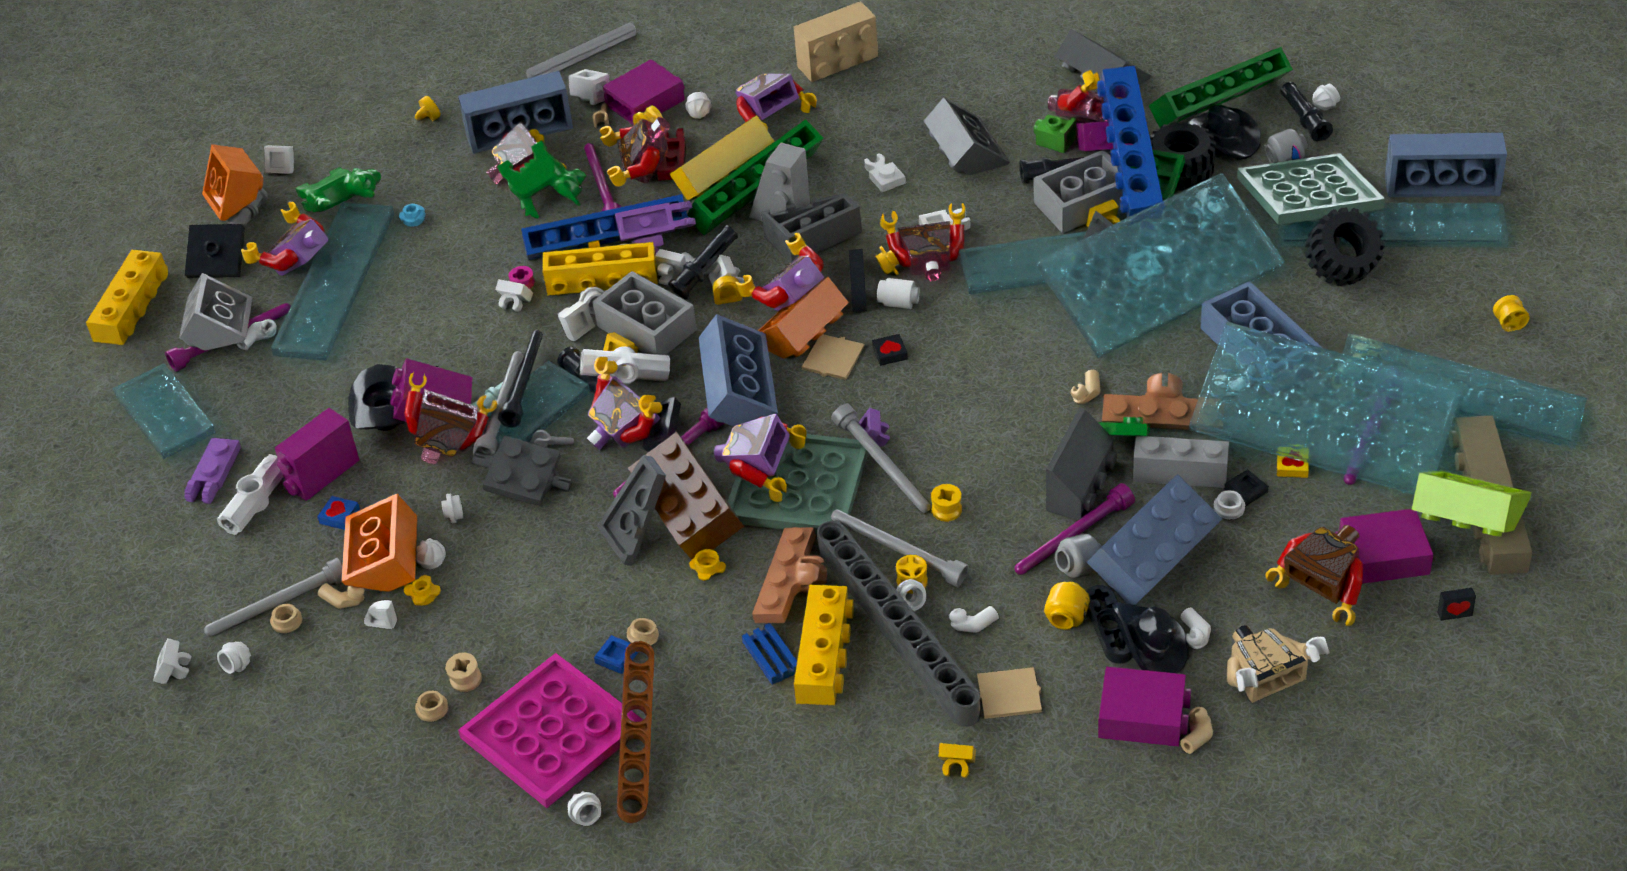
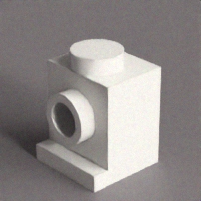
M584 69L569 75L570 95L580 97L582 101H590L591 105L605 101L603 85L609 82V74Z

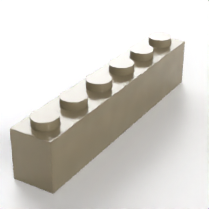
M1493 416L1456 418L1454 430L1449 432L1450 448L1456 449V470L1462 471V476L1514 488ZM1522 516L1515 530L1502 532L1501 537L1482 533L1483 527L1473 525L1474 538L1481 541L1479 548L1481 563H1487L1490 575L1529 572L1532 549Z

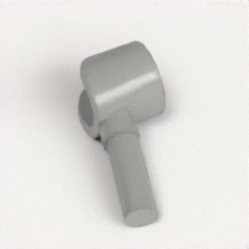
M537 430L530 442L543 447L554 444L573 445L574 438L550 436L544 430Z

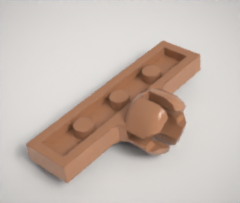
M1157 373L1148 379L1145 395L1104 394L1102 422L1123 423V417H1143V423L1150 424V428L1223 432L1225 400L1186 398L1182 395L1183 382L1177 375L1168 373V387L1162 386V373Z
M813 527L784 528L752 613L755 623H785L797 593H808L809 585L826 584L827 568L821 564L824 563V559L817 555H810L816 539Z

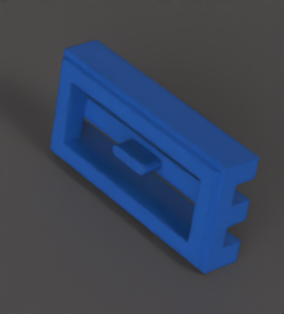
M771 623L764 625L765 629L762 631L757 628L753 630V635L751 636L748 633L742 635V642L773 685L795 675L797 660ZM766 637L770 638V640L775 645L779 653L782 655L784 660L789 665V669H787V667L784 665V663L777 655L773 647L770 645ZM758 641L780 673L776 674L755 645V642Z

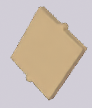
M823 334L817 339L802 365V370L821 374L822 377L831 376L846 380L865 344L845 340V337L837 338Z
M1034 667L977 674L984 719L1042 712L1039 697L1041 687L1037 686Z

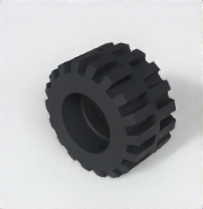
M1187 122L1171 123V125L1165 124L1161 126V129H1155L1153 134L1149 135L1153 150L1185 156V164L1176 186L1179 190H1185V187H1189L1190 190L1195 189L1197 184L1202 186L1206 184V180L1209 181L1212 178L1215 167L1216 142L1214 141V136L1208 133L1207 129L1200 128V125L1197 124L1191 125Z
M1343 207L1338 212L1336 209L1330 211L1311 230L1308 235L1309 238L1306 240L1305 247L1308 249L1305 252V256L1311 259L1308 263L1309 267L1317 270L1315 275L1319 278L1324 276L1326 278L1325 282L1331 284L1333 281H1336V286H1343L1346 282L1348 285H1352L1358 280L1361 281L1375 268L1384 254L1382 250L1385 247V241L1380 240L1384 235L1382 230L1376 229L1378 223L1375 220L1371 222L1368 219L1370 215L1365 212L1362 215L1359 214V209L1352 208L1349 212L1347 207ZM1333 237H1341L1349 241L1355 249L1356 257L1342 254L1336 248Z

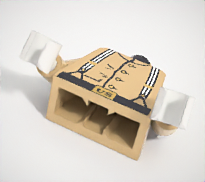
M1247 625L1241 626L1235 630L1232 636L1236 643L1232 646V655L1227 661V682L1230 686L1237 687L1239 692L1245 690L1252 703L1306 680L1308 659H1311L1312 662H1317L1320 659L1319 655L1330 653L1324 637H1315L1308 640L1307 643H1300L1282 636L1272 628L1254 634Z

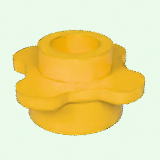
M880 246L881 253L875 256L877 262L886 275L894 271L897 276L899 274L895 266L899 265L897 258L891 250L886 252Z
M711 549L699 551L689 562L690 568L698 573V578L703 581L709 580L712 575L723 573L726 570V564L720 562L718 553Z
M428 575L420 576L412 584L404 587V594L411 596L413 603L420 606L430 604L441 592L440 586L434 585L431 582V577Z

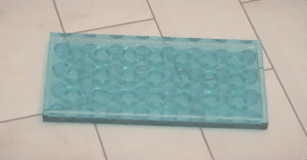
M1220 173L1039 260L1036 267L1097 358L1202 307V303L1248 281L1252 282L1280 268L1285 261L1223 173Z
M1226 321L1192 415L1189 430L1271 454L1306 462L1309 465L1340 474H1351L1357 479L1415 495L1419 473L1438 470L1463 387Z

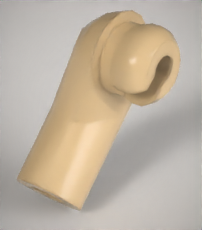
M325 583L320 587L318 596L334 607L342 609L361 604L365 598L363 595L365 590L364 588L348 586L347 591L340 592Z
M1195 707L1189 712L1191 733L1181 740V747L1188 754L1196 751L1213 736L1211 718L1203 707Z

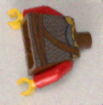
M1344 525L1337 534L1324 527H1319L1313 533L1293 538L1288 542L1277 561L1278 567L1270 568L1266 572V579L1272 582L1279 574L1280 577L1275 585L1276 588H1285L1288 586L1291 578L1335 604L1339 601L1343 602L1341 607H1337L1333 611L1332 617L1335 622H1338L1340 614L1346 611L1348 613L1346 626H1350L1355 622L1356 618L1351 608L1352 605H1356L1363 584V563L1360 560L1359 548L1354 544L1360 535L1352 526Z

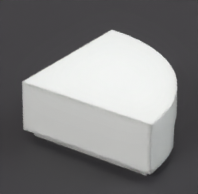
M389 600L373 603L364 618L366 626L386 629L394 628L397 622L393 603Z

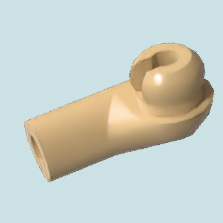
M1088 370L1085 373V386L1078 384V389L1075 386L1072 387L1071 396L1076 403L1086 404L1100 394V376L1097 370Z

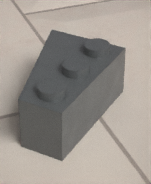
M846 193L812 200V205L796 208L795 204L786 206L787 210L770 214V210L761 211L764 237L789 262H792L799 256L793 255L785 242L786 240L790 243L796 241L797 238L794 233H799L806 245L816 253L862 233L860 206Z

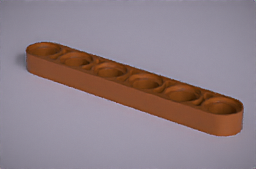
M635 641L629 644L624 658L617 814L621 820L627 823H635L642 820L646 815L648 806L654 649L650 644L643 641ZM640 651L648 656V660L645 663L638 664L633 662L630 656L634 652ZM640 680L647 685V689L640 693L633 692L629 688V684L632 681ZM638 709L645 713L646 718L641 722H634L628 718L627 714L631 710ZM631 739H639L645 747L639 752H633L626 747V743ZM629 769H638L643 774V778L638 782H630L625 778L624 773ZM628 799H635L640 802L642 808L636 813H630L623 808V803Z

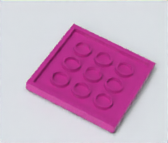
M555 653L458 729V732L463 741L544 807L548 808L620 749L622 703ZM629 711V713L627 714L628 718L631 721H643V719L639 717L637 714H635L633 711Z

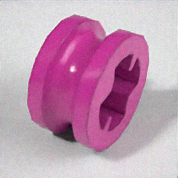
M518 266L509 272L510 282L524 284L529 289L535 283L533 271L527 266Z

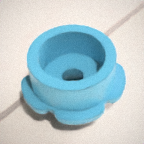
M408 204L403 208V212H400L399 218L406 226H418L424 221L425 209L417 204Z

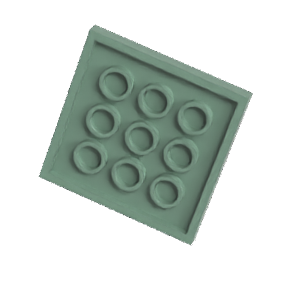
M1341 153L1242 167L1237 170V179L1278 225L1288 226L1300 221H1319L1330 211L1336 209L1338 212L1343 207H1347L1349 212L1352 208L1359 209V213L1365 212L1367 214L1372 213L1374 210L1384 209L1385 198Z
M806 434L804 448L796 449L790 445L789 437L774 476H768L770 480L777 477L785 480L787 492L779 490L782 493V501L775 502L771 500L768 488L764 486L759 488L736 476L728 499L729 505L743 525L782 530L793 527H813L817 534V529L821 524L832 521L831 515L834 510L838 509L849 515L851 514L868 455L867 450L856 439Z

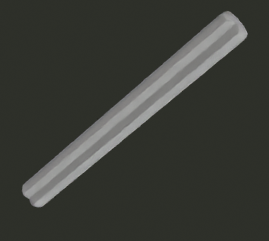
M627 23L527 69V78L560 71L636 36V28L632 23Z

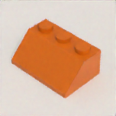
M211 144L202 195L221 221H226L257 199L258 190L261 191L263 187V175H261V172L242 148Z
M827 276L798 301L780 309L758 331L766 334L769 352L783 359L793 354L795 357H798L809 348L807 343L811 339L814 341L826 332L825 325L834 323L843 315L841 310L849 302Z
M398 494L346 516L341 581L344 585L390 592L415 581L417 515Z

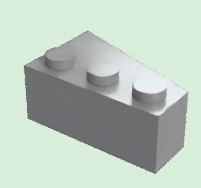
M785 143L778 145L765 163L749 218L762 221L761 211L770 210L771 214L787 210L786 206L795 204L796 208L810 205L806 151L804 148Z

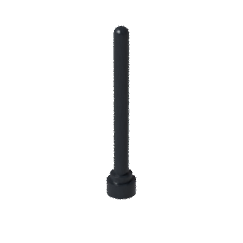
M540 330L532 332L510 400L502 404L498 420L506 427H517L521 423L524 414L521 401L543 337Z

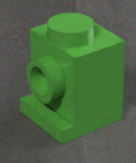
M1048 114L1044 120L1038 119L1033 130L1034 134H1036V145L1065 153L1076 139V118L1071 117L1070 120Z

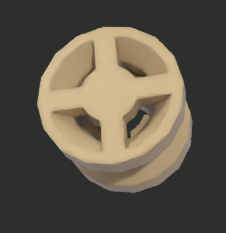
M458 653L447 661L445 670L450 678L451 686L455 690L468 692L479 686L482 681V675L476 658L472 654Z

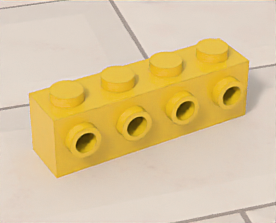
M756 115L670 173V176L687 200L695 196L698 198L711 189V185L722 181L731 171L737 170L748 162L750 158L756 156L775 141Z
M654 242L543 252V276L547 296L581 293L587 287H598L602 290H608L631 271L658 285Z
M141 250L130 251L86 321L93 342L124 345L127 338L134 333L136 323L140 317L145 315L147 305L151 299L155 298L158 287L168 276V267L164 262L162 253Z
M809 585L794 679L796 704L835 705L836 695L843 693L844 676L840 674V668H846L847 649H843V645L850 642L851 626L847 624V618L853 619L854 600L848 599L847 586Z

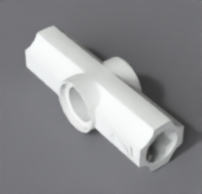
M626 346L619 347L614 351L583 349L581 352L580 375H601L595 371L594 362L598 357H607L608 361H615L618 365L617 371L610 374V376L617 377L624 384H630L636 379L667 381L669 377V355L636 353L632 348Z
M269 454L251 475H246L237 482V494L217 518L219 526L224 528L227 533L237 535L238 532L244 529L255 513L264 510L268 506V496L283 478V473L277 466V456Z

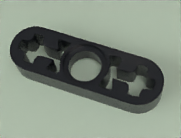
M850 249L852 311H867L863 249Z
M1105 585L1090 587L1087 590L1090 598L1087 612L1105 656L1113 663L1123 664L1129 662L1133 656L1125 643L1119 625L1113 629H1107L1101 625L1102 622L1107 620L1115 621L1118 624L1112 605L1118 602L1113 590ZM1096 598L1105 601V609L1101 610V605ZM1116 638H1118L1120 647L1125 650L1119 651L1117 647H1114Z

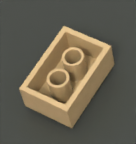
M861 1L794 26L797 67L811 82L878 57L876 16Z

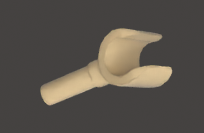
M603 103L601 110L595 112L592 116L595 128H597L599 122H604L605 126L610 125L607 114L608 105L606 103Z

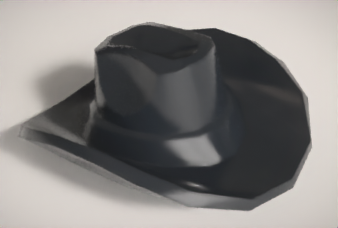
M1214 105L1208 112L1187 121L1191 125L1197 124L1200 125V128L1207 129L1208 133L1214 136L1216 150L1234 159H1247L1260 148L1261 132L1258 124L1248 113L1238 108Z
M376 364L360 372L350 388L348 397L349 421L353 427L360 430L378 429L388 431L397 425L407 423L393 418L394 406L390 405L393 391L396 388L395 385H392L396 366Z
M1119 602L1112 605L1125 643L1142 670L1177 674L1185 667L1189 655V643L1186 641L1184 629L1173 617L1169 616L1167 611L1156 606L1147 608Z

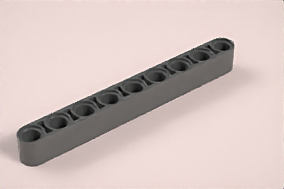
M827 521L821 524L817 529L820 556L843 585L847 586L851 595L952 721L962 727L976 724L981 714L980 693L976 686L840 522Z

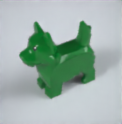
M543 141L531 146L535 159H530L529 163H524L525 167L520 168V172L513 170L514 166L509 160L497 166L502 177L507 180L511 192L520 200L521 209H525V216L531 215L537 219L540 217L533 204L532 197L550 186L561 196L570 199L577 206H580L577 197L582 192L581 184L587 175L579 168L568 171L562 163L547 151Z
M338 167L329 172L330 176H327L318 183L311 185L305 183L295 189L298 197L306 198L307 200L301 203L305 211L322 212L356 195L365 199L373 198L376 185L381 180V174L375 169L363 170L354 168L351 172Z

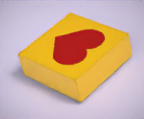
M1277 448V476L1308 478V449Z

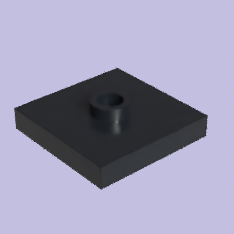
M243 224L189 225L184 275L187 278H200L202 273L212 278L240 277L242 265L241 249H243L245 233Z

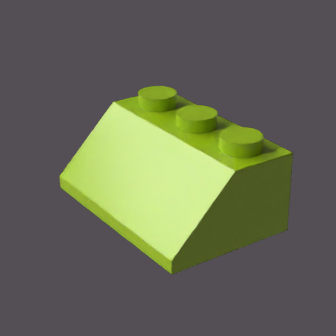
M1445 471L1421 472L1418 476L1412 510L1422 512L1421 518L1440 521L1442 517L1452 520L1451 525L1471 529V525L1483 527L1482 533L1501 537L1502 532L1515 530L1531 498L1532 492Z

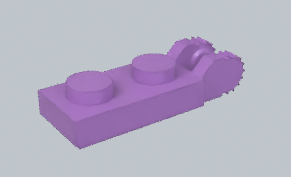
M691 202L664 203L615 213L621 242L673 232L675 229L695 225V218L689 217L673 221L672 213L691 209Z
M211 438L191 480L187 483L184 492L186 501L194 502L202 487L203 503L211 504L218 489H221L241 449L239 440Z

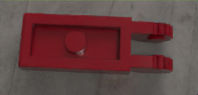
M677 128V138H669L668 130L661 129L664 130V140L668 151L664 158L659 161L660 164L657 167L658 181L673 180L670 173L685 164L686 143L683 128Z

